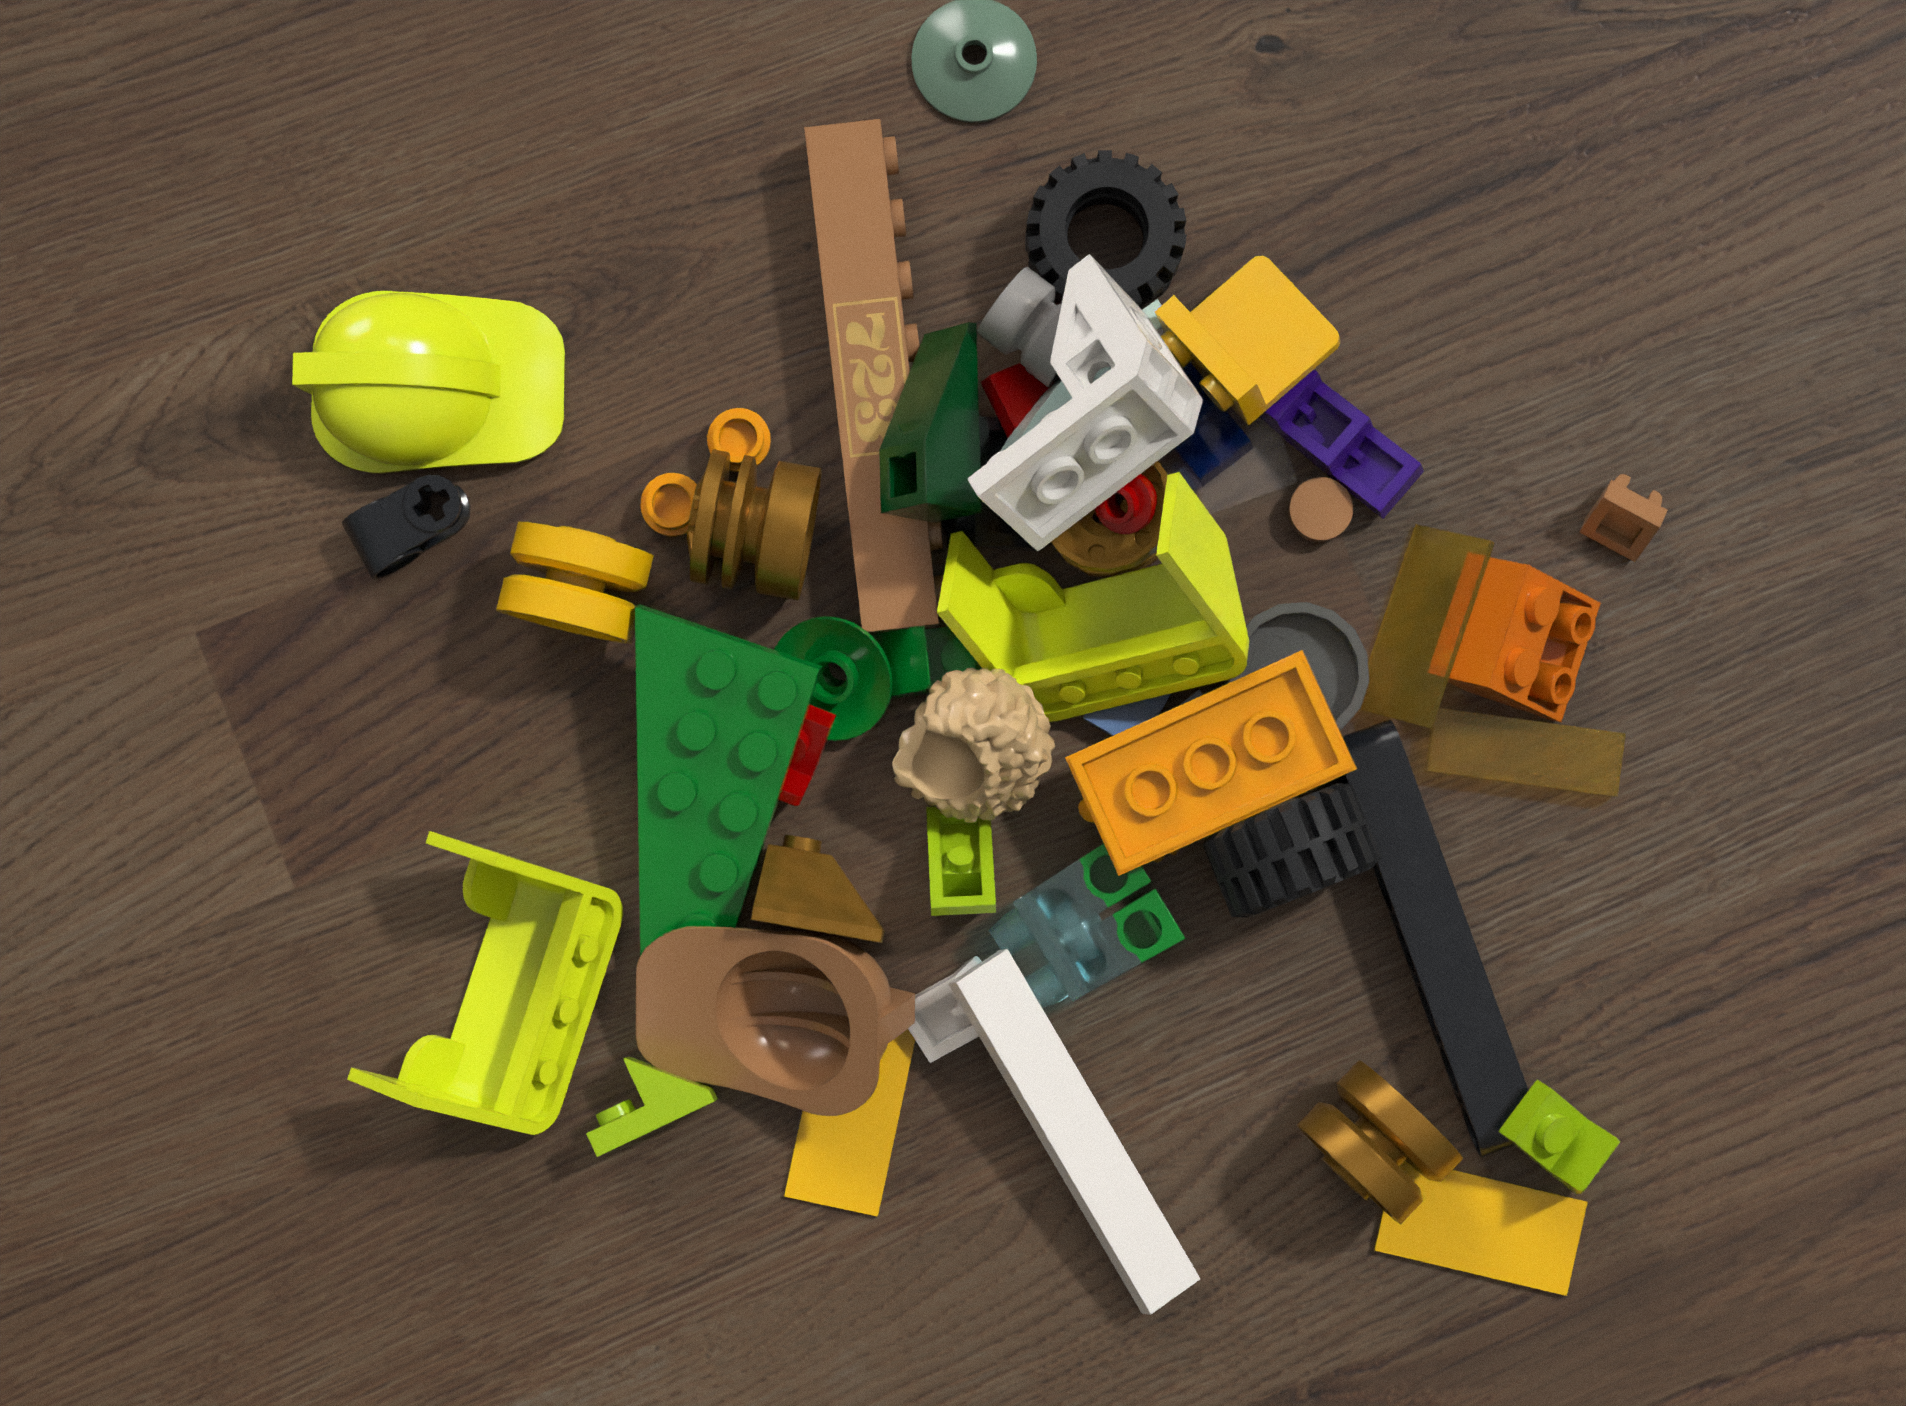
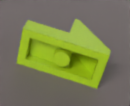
M936 806L926 807L931 916L996 913L991 820L977 818L975 822L967 823L964 819L946 818Z
M628 1056L624 1058V1062L645 1106L635 1110L631 1099H627L595 1115L600 1127L586 1133L598 1157L713 1103L718 1098L713 1087L688 1080Z
M1539 1080L1534 1082L1498 1131L1575 1194H1582L1620 1143L1618 1138L1587 1119L1557 1092Z

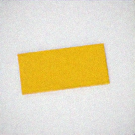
M909 1029L888 1043L886 1051L880 1060L877 1087L866 1103L852 1112L837 1116L816 1115L802 1110L784 1197L878 1217L915 1039Z
M1406 1161L1399 1166L1421 1189L1423 1202L1401 1225L1386 1212L1382 1211L1374 1251L1567 1296L1587 1201L1452 1170L1442 1182L1426 1179Z

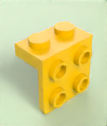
M1265 256L1252 258L1191 312L1175 295L1155 311L1164 331L1161 338L1179 365L1183 368L1190 362L1204 377L1199 382V385L1213 403L1223 412L1232 407L1248 426L1335 352L1340 345V336L1335 327Z

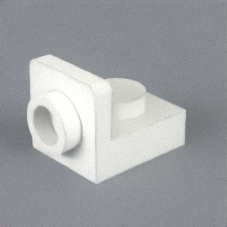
M977 956L966 961L952 975L915 995V1023L908 1029L930 1063L979 1037L949 986L950 982L982 962Z

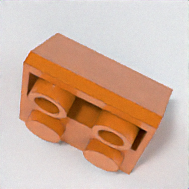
M1469 553L1429 674L1467 692L1552 721L1562 722L1568 701L1575 690L1576 677L1588 641L1595 630V619L1601 603L1530 565Z

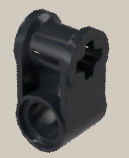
M426 475L417 478L415 481L386 497L377 499L359 508L342 521V526L371 578L374 580L398 571L417 559L423 552L461 531L470 518L471 505L467 494L461 487L440 475ZM433 493H437L445 499L450 498L443 505V511L446 516L441 520L429 514L425 515V512L432 507L429 497Z

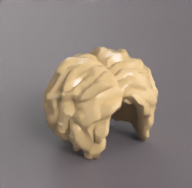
M967 668L963 672L959 670L948 672L942 677V681L937 680L932 685L926 701L922 702L915 710V725L902 732L899 738V751L892 761L895 782L898 786L912 788V797L916 799L924 797V801L928 805H936L940 813L946 818L955 817L957 819H964L967 823H973L977 818L994 820L995 817L1003 812L1019 811L1022 805L1026 804L1027 800L1033 798L1040 777L1048 773L1051 767V753L1055 748V742L1048 734L1051 725L1049 718L1044 715L1043 705L1035 699L1033 691L1029 686L1017 683L1015 678L1002 669L989 671L985 668L980 670Z

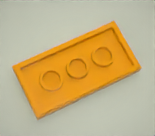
M1303 650L1065 757L1118 876L1357 769Z

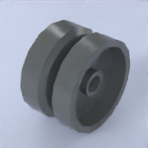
M1309 602L1278 604L1254 616L1246 625L1249 637L1247 666L1239 676L1224 680L1223 686L1303 650L1338 728L1342 730L1361 708L1369 684L1368 656L1356 630L1335 611Z

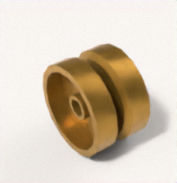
M1358 1060L1336 1084L1340 1097L1360 1118L1353 1123L1333 1105L1318 1102L1296 1126L1325 1155L1322 1158L1323 1161L1364 1200L1370 1198L1401 1225L1423 1202L1421 1189L1399 1166L1406 1161L1426 1179L1442 1182L1463 1160V1157L1408 1100L1363 1061Z

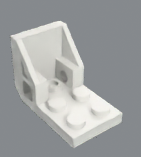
M1090 254L1068 271L1050 360L1051 365L1072 396V399L1059 409L1047 414L1037 426L1008 448L992 456L986 465L967 478L977 496L1037 551L1041 550L1194 434L1203 399L1148 316ZM1111 367L1110 370L1093 382L1095 374L1100 369Z

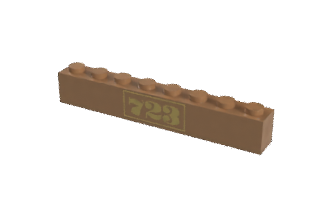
M880 119L804 127L861 625L870 635L915 626H925V629L939 628L937 608L944 575L933 576L931 551L943 549L940 522L934 523L881 513L879 449L909 375V362H914L919 349L917 323L904 325L901 301L914 299L910 262H897L894 241L896 237L906 236L902 198L890 200L887 175L899 174L895 136L882 137Z

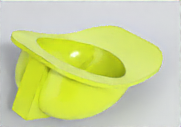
M374 291L348 299L327 315L316 333L313 352L293 353L292 385L312 395L311 418L317 440L332 458L355 470L382 474L441 467L518 463L544 453L556 442L562 432L565 380L563 338L556 325L546 315L520 302L415 292Z

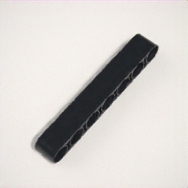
M1390 719L1343 736V739L1357 769L1340 776L1342 784H1353L1382 855V858L1373 866V870L1471 1140L1481 1158L1515 1146L1498 1131L1529 1090L1400 736Z

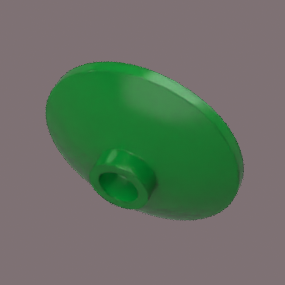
M822 616L810 618L796 624L778 641L774 650L822 666L810 705L836 715L827 740H847L867 732L881 719L892 695V672L883 649L866 630L845 619ZM830 663L838 664L845 671L846 680H838L832 676L829 669Z

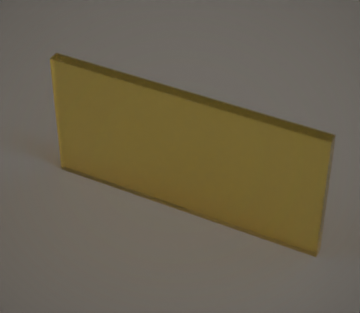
M1415 524L1368 661L1369 684L1359 710L1432 729L1495 542Z

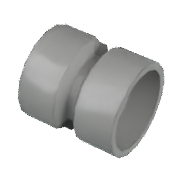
M1025 267L1015 276L982 320L977 334L1004 355L1018 349L1021 350V365L1026 368L1025 371L1049 388L1059 378L1050 360L1062 303L1059 305L1054 304V286L1029 267Z

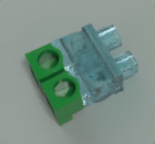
M1104 843L1015 900L1013 903L1016 908L1006 913L989 929L1000 950L1008 949L1011 956L1035 941L1038 943L1049 963L1024 978L1042 1008L1056 1004L1068 996L1074 1002L1090 991L1186 939L1156 889L1149 891L1103 920L1098 915L1100 912L1151 882L1142 866L1118 876Z

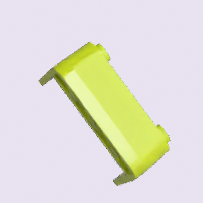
M1180 472L1167 475L1156 553L1162 564L1062 589L1048 572L1034 564L1019 563L993 570L963 531L951 534L937 614L982 668L989 671L993 669L1005 670L1006 673L1016 679L1017 683L1029 686L1033 691L1035 699L1043 705L1044 715L1049 718V722L1232 679L1239 676L1247 666L1249 637L1226 535Z
M429 831L426 844L470 858L463 881L465 903L472 911L490 917L452 1036L449 1039L437 1035H427L417 1040L405 1056L398 1079L351 1067L347 1080L417 1108L530 1135L542 1133L555 1122L560 1113L622 924L623 906L621 899L612 889Z

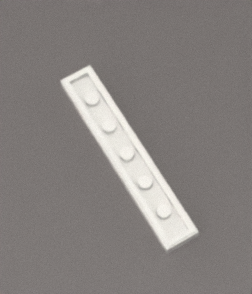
M1008 949L999 950L950 982V988L1142 1314H1153L1199 1281L1200 1277Z

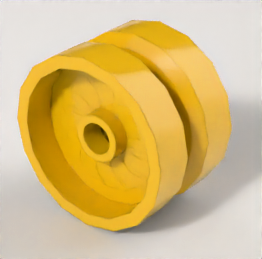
M518 522L510 555L518 564L546 573V577L540 578L521 574L505 577L496 611L561 631L616 643L632 644L635 634V606L624 599L605 594L604 590L607 588L624 592H637L645 589L654 555L616 542L613 538L566 526L554 527L532 522Z

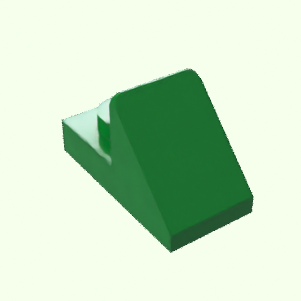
M915 626L871 635L883 649L890 664L893 680L891 698L928 695L932 685L937 680L942 681V677L948 672L954 670L963 672L967 668L982 669L949 627L925 629V626Z

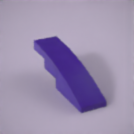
M1316 370L1311 371L1259 416L1261 420L1329 477L1341 483L1349 493L1382 519L1385 518L1424 472L1422 464L1374 428L1368 416L1322 382Z

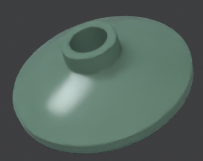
M955 0L934 11L920 27L912 48V72L918 90L924 99L939 113L961 122H988L1012 111L1029 92L1036 73V46L1025 22L1007 6L994 0ZM970 45H978L985 50L987 56L982 63L971 65L962 57L964 49Z

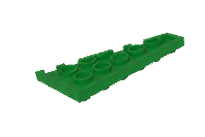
M638 604L635 607L641 956L648 945L659 936L671 930L687 926L737 928L822 666Z

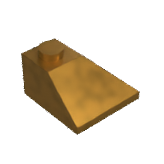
M784 834L782 846L768 844L751 920L883 943L885 930L832 855L820 853L822 841Z

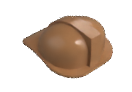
M687 926L671 930L659 936L645 948L637 963L636 1041L639 1051L648 1062L656 1068L694 1082L707 1083L755 1094L811 1114L822 1116L843 1115L856 1110L866 1103L877 1087L879 1064L888 1043L915 1023V993L891 988L880 965L864 949L839 936L812 930L776 932L734 927Z

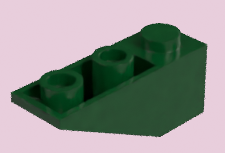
M968 322L927 333L923 336L879 449L882 514L937 523L982 513L981 499L977 496L967 479L980 469L977 323Z

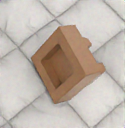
M1620 474L1614 481L1611 480L1587 514L1579 533L1636 562L1660 529L1668 510L1661 507L1662 496L1659 492L1653 490L1646 499L1627 488L1631 477Z

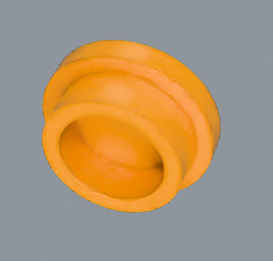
M733 408L722 412L713 420L707 434V445L710 454L713 449L729 452L730 471L739 472L744 455L754 456L756 466H759L765 460L770 450L771 436L767 424L757 413L745 408Z
M679 473L662 474L650 481L641 497V512L648 526L663 536L678 537L687 534L690 511L697 484L691 478Z

